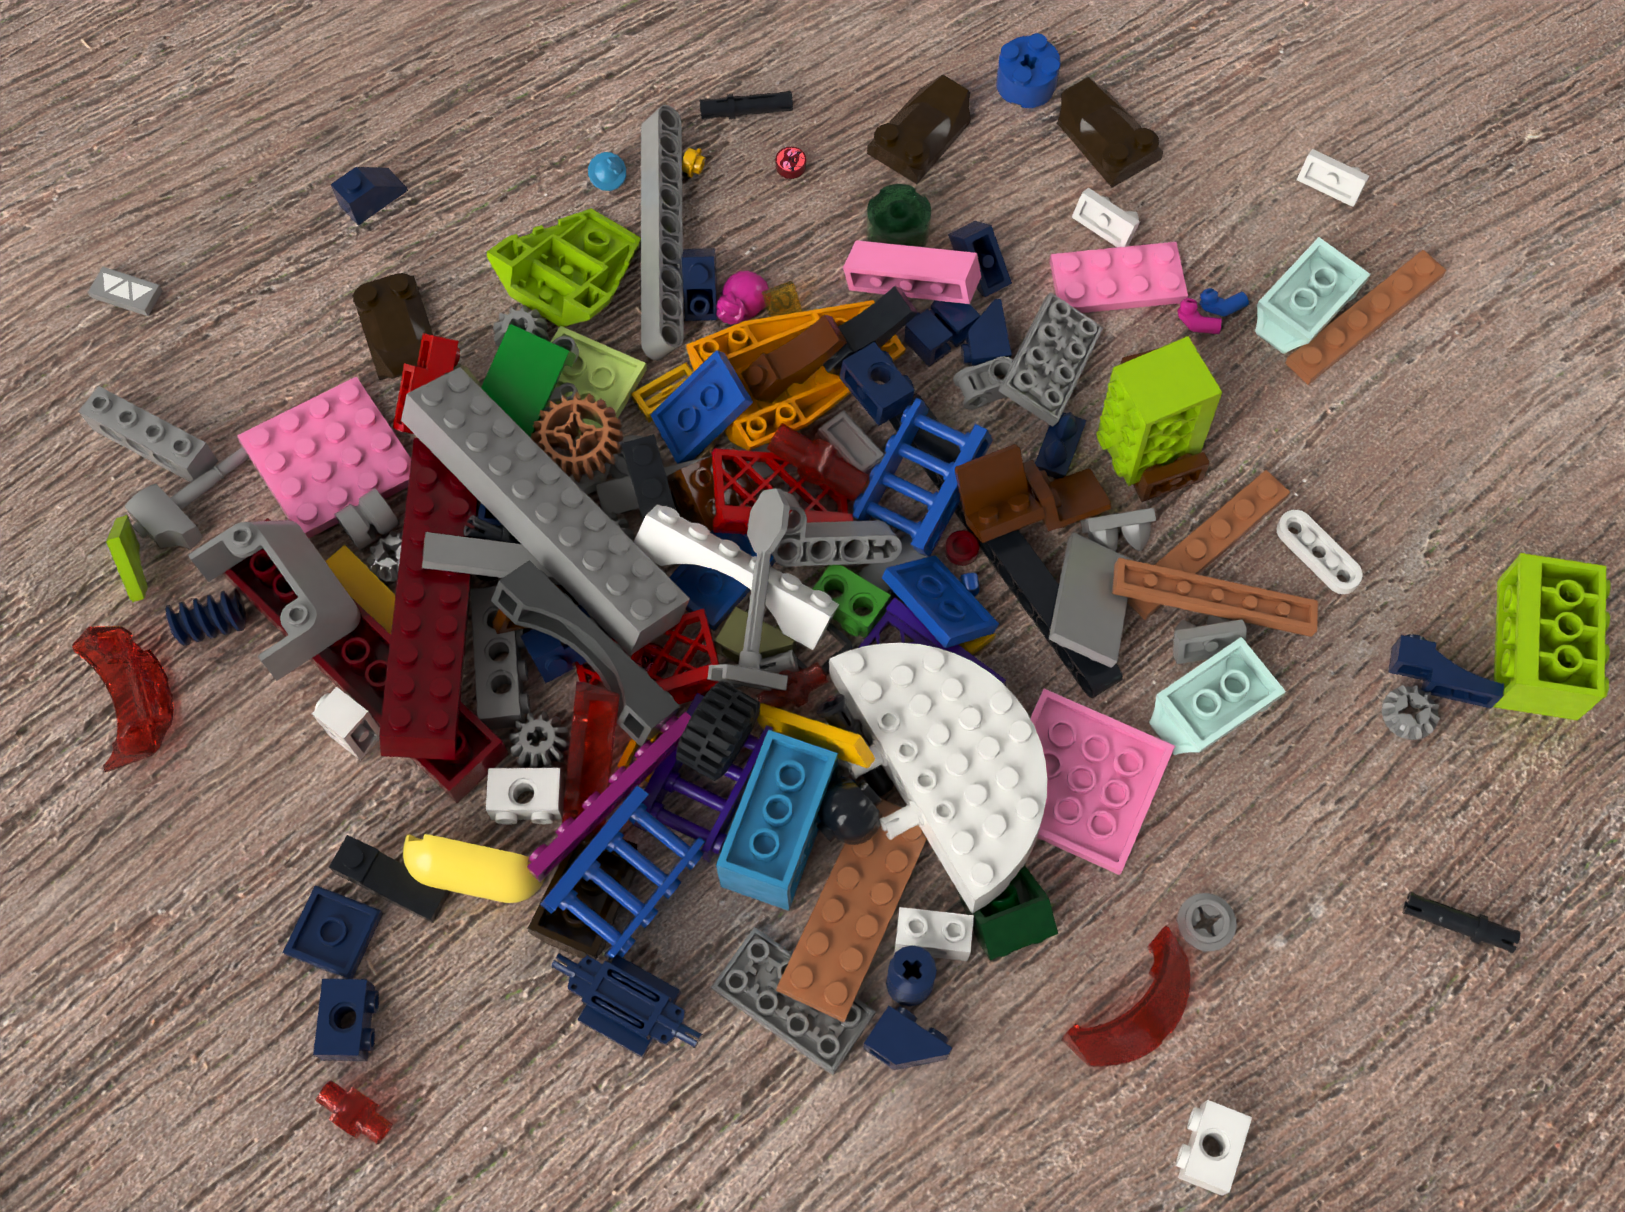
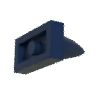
M1063 412L1059 421L1053 427L1049 425L1035 461L1039 471L1045 470L1048 476L1056 479L1067 476L1087 420L1076 417L1071 412Z

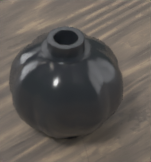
M850 778L832 780L829 782L818 812L821 822L816 827L830 842L837 838L849 845L865 843L880 828L879 819L882 818V814L876 807L882 800L864 780H861L857 785Z

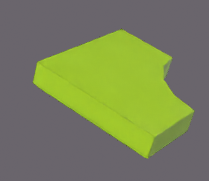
M128 515L115 519L106 543L129 599L135 602L145 598L148 585L140 560V544Z

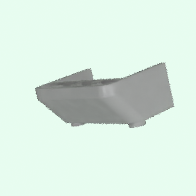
M290 520L240 522L188 554V556L206 580L210 582L248 556L264 548L298 596L297 599L286 605L281 612V625L288 636L258 655L260 661L278 681L353 631L360 622L361 614L355 602L296 522Z

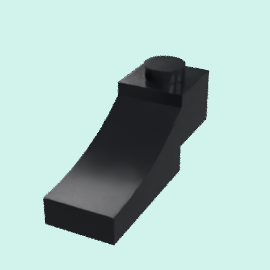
M894 286L866 310L838 326L847 343L823 364L828 373L840 376L844 359L873 342L881 348L918 314L901 288Z
M349 835L346 836L329 865V868L336 875L434 923L451 892L421 884L410 875L405 865Z

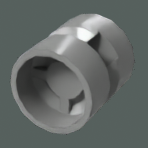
M375 488L359 498V505L349 504L334 514L359 550L376 541L377 533L385 535L400 525L389 505Z

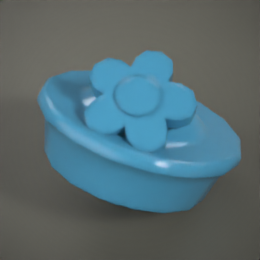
M602 152L591 159L588 166V176L596 188L603 191H612L618 189L624 183L626 166L618 155L612 152Z

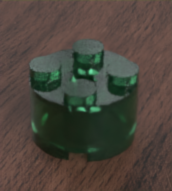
M892 184L880 189V193L870 199L867 207L866 234L868 242L925 247L929 239L931 221L929 200L925 195L922 197L917 193L916 188L906 184Z

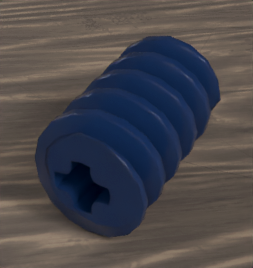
M234 588L233 599H230L225 591H221L220 602H216L213 596L209 594L207 595L206 606H203L198 598H194L193 609L189 610L185 602H179V613H175L170 605H167L165 608L166 618L172 635L183 646L190 645L192 638L196 642H202L205 638V633L210 639L217 638L219 630L224 635L231 634L232 625L237 631H243L246 627L244 603L236 588Z
M913 945L902 947L895 952L894 957L889 963L886 981L887 991L895 1002L911 1007L927 1000L932 992L937 971L935 960L931 954L922 947Z

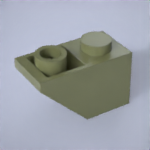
M735 607L714 641L718 654L739 665L740 652L744 648L749 609L743 611ZM763 619L759 648L762 658L788 652L791 649L795 654L797 651L796 641L784 635L779 625L773 627L764 622Z

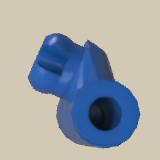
M1211 288L1205 289L1200 294V306L1202 309L1222 317L1228 316L1249 305L1248 297L1242 291L1227 299L1218 297V292Z

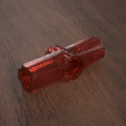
M783 423L780 424L767 446V450L797 467L799 476L806 482L815 485L824 483L852 501L858 497L868 480V474L838 457V451L832 444L820 439L811 441Z

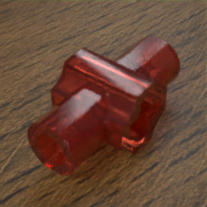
M816 662L799 672L794 673L788 669L781 671L778 674L788 676L786 690L771 688V691L764 690L757 694L756 697L760 703L780 709L787 704L795 705L798 708L808 702V696L811 691L829 681L821 665ZM795 683L796 686L794 687L796 688V691L793 694H790L789 691L791 690L789 689V685Z
M330 1080L316 1098L317 1103L332 1113L329 1120L356 1139L361 1133L378 1145L392 1128L393 1123L376 1112L380 1105L354 1087L346 1091Z

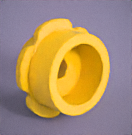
M689 147L684 154L682 172L687 173L688 177L692 178L694 173L700 175L704 168L706 157L701 156V148L695 150Z

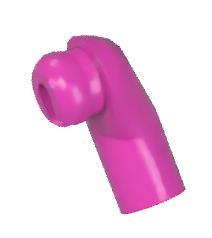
M1186 298L1181 301L1180 307L1177 310L1178 317L1190 331L1220 334L1221 318L1202 317L1197 311L1198 305L1194 299Z

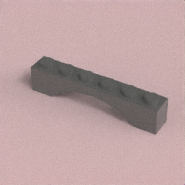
M530 560L499 580L491 601L515 625L532 628L551 635L580 654L598 673L607 688L614 707L616 723L639 746H642L659 734L662 726L677 713L680 705L674 701L672 695L663 690L648 675L644 668L638 666L618 643L613 642L593 619L586 616L574 604L572 599L557 588L549 580L548 576Z

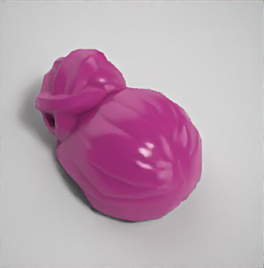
M738 271L731 275L725 282L716 305L717 317L722 322L730 325L753 318L769 303L770 290L767 282L760 275L750 271Z

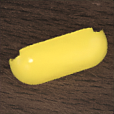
M410 834L405 838L403 847L405 866L415 880L429 887L504 903H517L533 896L545 881L544 878L539 882L529 872L527 868L530 864L528 856L424 834L423 839L415 838V836Z

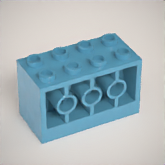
M768 730L716 864L722 888L787 911L790 910L819 831L816 827L821 822L818 816L819 809L829 782L838 779V753Z

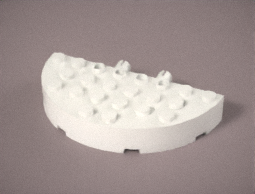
M882 643L863 646L829 658V677L838 692L846 697V705L853 717L859 719L862 723V732L871 746L869 748L875 758L869 768L844 761L848 771L852 770L850 775L853 779H857L859 776L880 765L885 768L907 805L879 819L883 831H888L886 836L892 840L899 834L918 825L972 914L1000 895L1025 865L1034 847L1042 822L1047 798L1046 760L1041 741L1028 713L1015 695L990 672L962 656L940 648L911 643Z

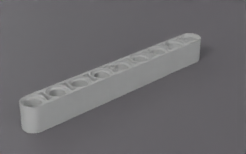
M669 105L659 107L641 125V346L644 353L650 359L656 361L663 359L681 346L684 339L682 124L678 112Z

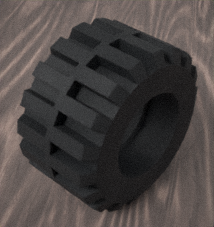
M722 680L715 684L706 693L690 718L679 740L676 759L713 781L721 778L733 764L748 739L759 716L760 702Z

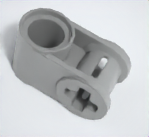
M1005 356L997 357L994 360L976 366L966 367L954 375V384L960 387L965 398L963 400L965 409L974 410L987 403L1007 397L998 391L1003 380L997 378V376L1007 374L1013 359Z

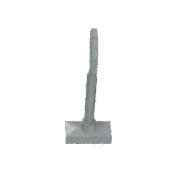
M774 488L762 491L750 511L747 537L754 552L757 553V559L754 565L744 648L740 652L739 665H709L708 680L718 682L722 680L729 684L771 691V688L786 690L788 676L761 670V654L759 653L770 572V555L775 551L785 535L788 526L790 506L781 489Z

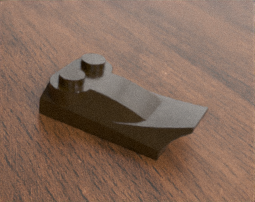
M945 75L939 76L931 83L920 88L889 123L883 124L875 130L874 139L867 146V154L915 184H918L970 124L969 90Z
M1090 77L1083 79L1061 93V109L1057 124L1111 188L1162 159L1163 151L1159 147L1157 134L1150 129L1142 128L1107 90Z
M398 273L360 285L352 295L353 302L360 318L378 378L383 380L389 377L391 379L400 377L403 373L404 363L417 366L423 333L433 335L414 276Z
M601 829L591 832L559 864L541 902ZM625 840L638 851L637 844ZM604 849L596 859L601 863L600 868L629 891L638 870L614 850L610 853ZM581 877L573 887V890L578 893L576 897L613 926L622 905L592 880L586 881ZM539 904L527 928L530 934L546 944L579 958H585L588 955L597 960L607 943L605 939L568 909L563 911L559 907L551 914Z

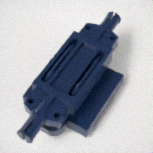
M561 953L555 957L557 961L554 960L551 967L570 977L568 990L582 998L581 1001L586 1005L578 1021L639 1057H645L654 1040L667 1046L676 1037L693 1048H696L698 1041L701 1040L702 1033L683 1024L686 1012L675 1005L681 994L678 988L621 958L617 954L611 964L607 961H604L602 964L588 955L578 964Z

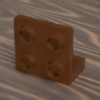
M1017 444L955 467L966 524L982 543L1045 519L1043 507L1028 491L1021 449Z
M712 456L666 476L679 516L691 523H699L708 528L709 531L713 530V519L716 516ZM722 460V468L732 478L742 470L733 460ZM745 473L737 482L751 495L754 490ZM731 487L724 493L725 505L739 506L744 502Z
M1205 452L1196 455L1191 453L1184 454L1173 463L1165 466L1156 464L1147 468L1142 473L1140 481L1133 484L1141 502L1203 481L1210 462Z
M1034 460L1023 463L1028 491L1043 507L1045 519L1042 521L1048 532L1064 528L1074 522L1097 516L1102 512L1112 509L1111 501L1090 468L1050 482L1046 471H1039Z

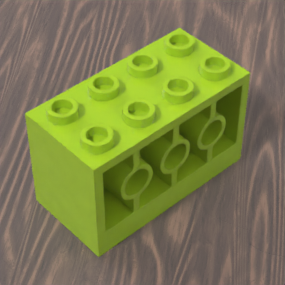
M1189 336L1113 367L1096 436L1103 450L1107 449L1110 453L1115 473L1118 477L1124 478L1128 487L1139 482L1142 473L1153 465L1161 464L1165 466L1173 463L1184 454L1191 453L1196 455L1202 451L1222 391Z
M1520 553L1498 579L1494 681L1503 683L1504 691L1503 697L1493 706L1494 708L1578 721L1607 696L1609 679L1605 677V664L1609 659L1610 647L1608 644H1605V632L1610 624V613L1606 611V599L1611 589L1610 580L1606 579L1607 566Z

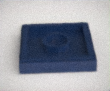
M315 885L282 953L345 979H353L383 912Z

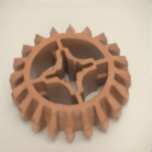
M575 392L573 400L568 401L567 397L562 394V403L557 405L550 401L549 406L551 410L549 412L540 410L539 415L542 421H534L533 427L536 432L531 434V439L569 477L573 475L578 483L584 474H587V477L593 480V472L596 470L605 474L606 468L604 464L615 465L616 460L613 454L621 453L622 448L619 442H622L624 439L623 433L620 431L622 425L620 419L615 417V410L607 407L602 398L595 402L594 397L590 393L584 400L581 399L580 394ZM583 418L593 420L603 428L587 425L584 423ZM552 447L569 450L572 457L563 456L554 451Z

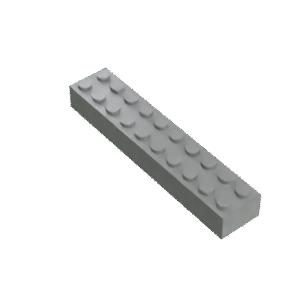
M461 367L407 393L401 421L629 655H632L680 622L690 598Z

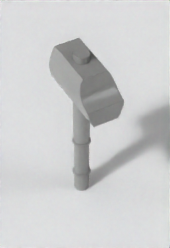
M243 447L239 448L225 460L213 466L212 469L193 480L170 498L156 483L139 491L124 506L131 518L136 522L132 525L134 530L141 538L148 535L160 549L181 546L191 550L203 537L198 527L182 509L249 459Z

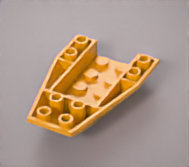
M870 300L743 321L687 344L686 349L693 371L704 363L716 350L724 352L753 401L724 430L730 442L748 451L807 427L850 395V390L840 380V376L828 373L823 365L803 384L793 383L772 403L755 400L741 373L762 353L768 354L788 343L807 330L824 314L832 316L837 326H840L866 310L875 301ZM896 334L880 348L882 351L888 352L893 361L906 351Z

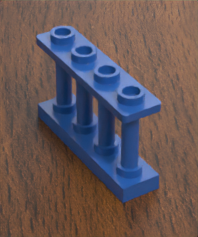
M916 398L912 406L909 405L904 410L901 417L902 424L897 434H893L889 438L885 447L886 454L881 463L876 464L869 476L870 483L864 494L861 493L855 500L853 517L857 521H869L872 516L911 535V545L918 553L930 557L961 500L955 467L985 456L993 439L987 429L975 424L971 433L967 432L964 434L927 417V406L923 400ZM919 428L960 446L959 450L961 452L956 461L949 464L910 446ZM903 457L942 475L945 481L939 492L931 493L895 476L894 474ZM887 487L927 505L929 511L923 522L915 523L878 505Z
M638 785L540 903L551 914L557 907L563 911L568 909L610 943V948L604 954L608 960L613 959L616 954L622 958L636 941L631 937L639 925L646 928L659 912L654 907L662 896L669 899L681 884V881L677 878L685 867L691 870L704 855L700 848L705 840L698 837L689 846L646 811L647 806L642 802L649 794ZM628 820L633 824L635 822L640 824L680 857L668 874L664 873L622 839L625 835L619 830ZM604 849L610 853L614 850L658 886L645 903L641 902L600 868L601 863L596 859ZM581 877L586 881L592 880L635 915L622 933L576 897L578 893L573 890V887Z

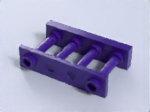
M699 693L695 695L687 710L691 717L704 698ZM766 725L760 738L750 734L744 747L753 752L744 769L732 764L724 774V776L737 781L728 799L681 778V774L678 772L683 763L676 759V748L655 769L644 789L649 794L642 802L647 806L646 811L662 824L695 840L701 837L705 840L701 851L704 853L703 859L710 862L714 853L719 855L727 838L725 832L739 807L768 730L773 731V728ZM667 792H679L721 812L712 830L703 828L664 809L662 801ZM637 822L633 824V826L643 831H647Z

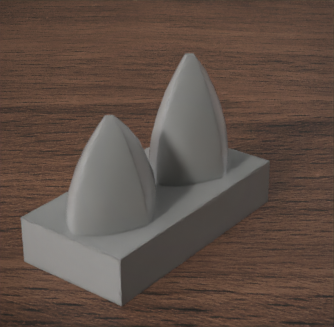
M1154 508L1083 519L1081 520L1082 532H1088L1090 540L1116 552L1118 527H1121L1126 541L1137 551H1142L1150 537L1151 522L1156 521Z
M1209 615L1207 625L1199 627L1182 619L1174 631L1173 656L1176 664L1209 659L1240 637L1246 641L1247 627L1243 619L1232 621L1231 619Z

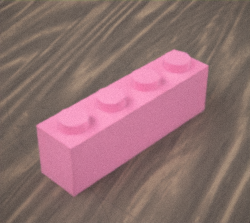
M858 240L855 241L843 266L849 291L885 295L896 286L901 288L905 295L910 298L970 304L981 279L977 253Z

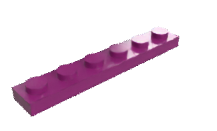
M686 711L679 718L676 715L672 716L662 726L660 731L663 734L654 743L650 740L644 743L634 755L637 759L628 768L625 766L620 767L610 777L608 782L611 785L602 794L598 791L593 793L582 805V808L585 810L575 820L570 817L564 821L555 832L558 837L550 845L547 846L543 843L530 855L529 860L531 863L527 868L539 882L554 870L627 798L637 785L639 786L677 748L679 740L691 718Z

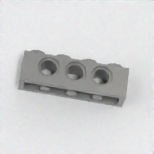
M100 386L95 389L78 411L92 430L189 482L212 469L218 462L206 442Z
M497 586L470 589L477 717L490 730L516 727V721L525 724V714L530 713L531 710L528 692L523 693V681H528V667L526 660H521V649L526 647L520 636L525 634V631L520 629L497 634L496 630L492 629V622L499 610L491 601ZM498 653H509L505 660L500 662L494 661V657ZM503 684L511 685L507 693H495L499 686Z

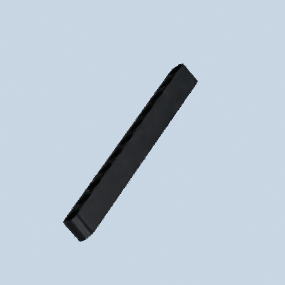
M914 393L912 404L916 398L923 400L919 394ZM925 403V405L928 408V413L926 416L939 422V420L930 410L928 405ZM903 412L889 420L896 432H898L902 424L901 417ZM919 428L910 446L949 464L955 462L961 452L957 445ZM921 466L936 488L940 490L945 481L943 476ZM960 500L954 512L965 528L974 534L966 524ZM1019 529L984 543L978 539L979 547L1086 695L1094 698L1123 680L1122 672L1117 663L1110 668L1049 640L1059 584Z

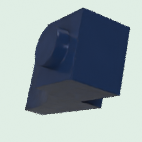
M1401 635L1391 648L1388 673L1423 680L1422 691L1431 692L1432 696L1486 708H1492L1503 697V683L1480 677L1454 664L1436 650V642L1427 641L1420 635Z

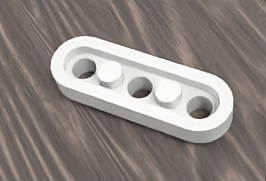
M1290 510L1282 515L1277 524V534L1281 541L1332 591L1338 594L1353 592L1363 577L1359 564L1307 513L1301 510ZM1293 527L1297 529L1298 534L1291 533L1288 528ZM1318 551L1323 557L1317 558L1312 552ZM1337 575L1344 576L1347 582L1338 580Z

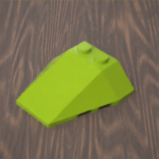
M590 208L558 219L557 225L545 229L542 225L534 227L533 232L528 235L519 237L517 234L508 236L488 250L486 257L511 298L531 310L537 309L542 317L555 325L565 327L590 320L610 303L641 243V238Z

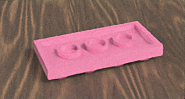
M1177 242L1051 254L1050 257L1056 296L1081 313L1179 304L1183 299L1188 298Z

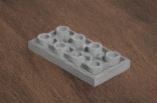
M1050 292L1045 297L998 391L1053 427L1059 421L1103 327Z
M1073 532L1067 541L1049 640L1112 668L1118 661L1128 597L1112 594L1114 565L1118 558L1132 559Z
M754 927L711 986V989L833 1076L876 1011L855 998L845 1022H842L776 991L793 953Z

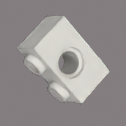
M335 687L331 693L322 696L317 702L312 715L332 739L361 761L379 740L380 727L371 714L338 687Z
M488 768L486 811L491 820H495L496 823L503 825L516 824L517 820H531L532 823L544 825L553 823V819H563L565 778L561 769ZM526 791L534 793L530 802L525 804L517 802L521 793Z
M899 907L895 952L902 947L913 945L922 947L934 958L968 961L971 953L974 915Z
M1209 1100L1202 1103L1200 1108L1194 1107L1187 1125V1129L1192 1130L1189 1144H1182L1176 1159V1166L1181 1168L1178 1178L1221 1196L1229 1193L1252 1117ZM1205 1136L1213 1137L1219 1143L1220 1152L1217 1157L1210 1156L1204 1151L1202 1142Z

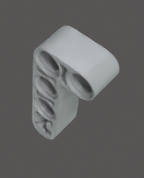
M783 492L792 512L789 514L785 535L775 551L771 553L779 565L792 567L888 563L897 559L901 554L902 543L884 521L807 523L806 514L794 495ZM854 540L850 545L845 546L849 541ZM818 541H822V542H821L819 545H817L816 547H812V546L814 545V543H816V542H818ZM784 542H789L785 547L779 548Z

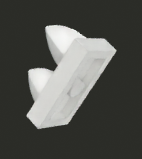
M1312 149L1305 160L1297 180L1354 207L1369 175L1362 173L1359 167H1350Z
M1090 188L1082 192L1072 215L1073 219L1116 247L1129 246L1140 223L1137 212L1123 211L1111 203L1108 197L1101 196Z

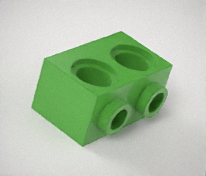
M829 565L813 587V590H820L825 593L830 590H838L842 593L840 597L832 598L834 602L839 604L832 618L841 623V627L847 633L855 637L860 635L866 638L887 612L886 608L891 601L890 594L842 565ZM859 607H866L871 610V613L866 616H860L854 611Z

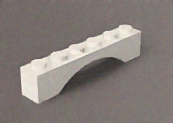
M657 504L646 514L634 543L654 563L660 566L695 564L712 568L735 578L751 590L757 556L753 557L740 550L736 543L730 540H722L716 537L705 526L687 521L670 507ZM770 565L765 605L775 617L784 635L814 650L839 604L834 602L827 593L813 590L802 584L796 576L782 573Z

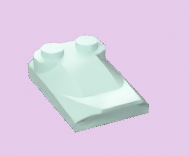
M1318 237L1258 301L1256 334L1281 353H1287L1292 349L1309 344L1348 301L1356 297L1358 291L1368 281L1371 274Z
M1240 637L1156 695L1155 708L1149 723L1161 740L1175 745L1172 752L1173 755L1189 752L1200 753L1259 712L1267 710L1272 703L1284 696L1286 691L1246 641Z

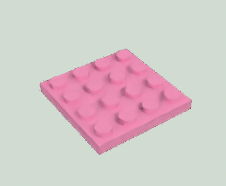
M357 376L237 435L242 447L290 521L296 522L308 538L338 524L339 521L334 514L349 504L359 505V498L375 488L386 499L408 487L411 457Z
M1043 689L1030 718L1042 744L1047 770V798L1037 838L1120 875L1175 745Z

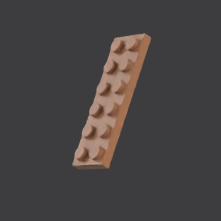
M881 799L882 802L876 807L882 814V817H886L901 809V807ZM880 825L878 832L867 842L858 845L844 843L776 991L845 1022L927 841L918 825L899 834L892 840L886 836L888 831L884 832Z

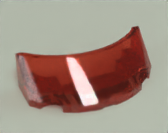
M122 626L88 627L72 644L73 652L83 658L99 675L115 707L117 718L116 740L112 743L113 751L110 758L103 765L104 772H110L150 757L161 747L166 732L172 725L174 713L173 694L170 691L168 677L157 657L150 649L144 651L132 640V633Z
M576 682L562 823L570 817L575 820L585 810L582 808L584 802L596 791L602 794L610 785L608 780L611 775L620 694L586 682ZM606 818L591 833L597 834L605 825Z
M1165 925L1147 946L1150 953L1153 954L1154 962L1148 973L1154 978V981L1141 1000L1126 1013L1110 1022L1089 1028H1082L1075 1024L1061 1039L1089 1067L1128 1064L1148 1055L1162 1044V1041L1169 1033L1174 1031L1182 1018L1189 997L1190 967L1188 957L1168 926Z

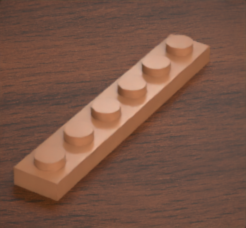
M1422 250L1323 328L1309 344L1299 347L1289 355L1285 364L1309 385L1439 281L1447 270L1426 251Z
M1265 470L1154 565L1197 575L1200 574L1286 500L1290 491L1271 473ZM1128 597L1127 603L1144 620L1162 606V604Z
M1118 558L1114 565L1112 594L1231 620L1243 619L1245 623L1310 637L1317 632V600L1124 558Z

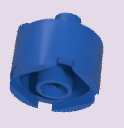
M1039 33L1018 37L1004 44L999 56L996 80L997 90L1005 101L1021 105L1023 108H1035L1047 103L1056 90L1061 61L1056 48L1047 41L1044 35Z

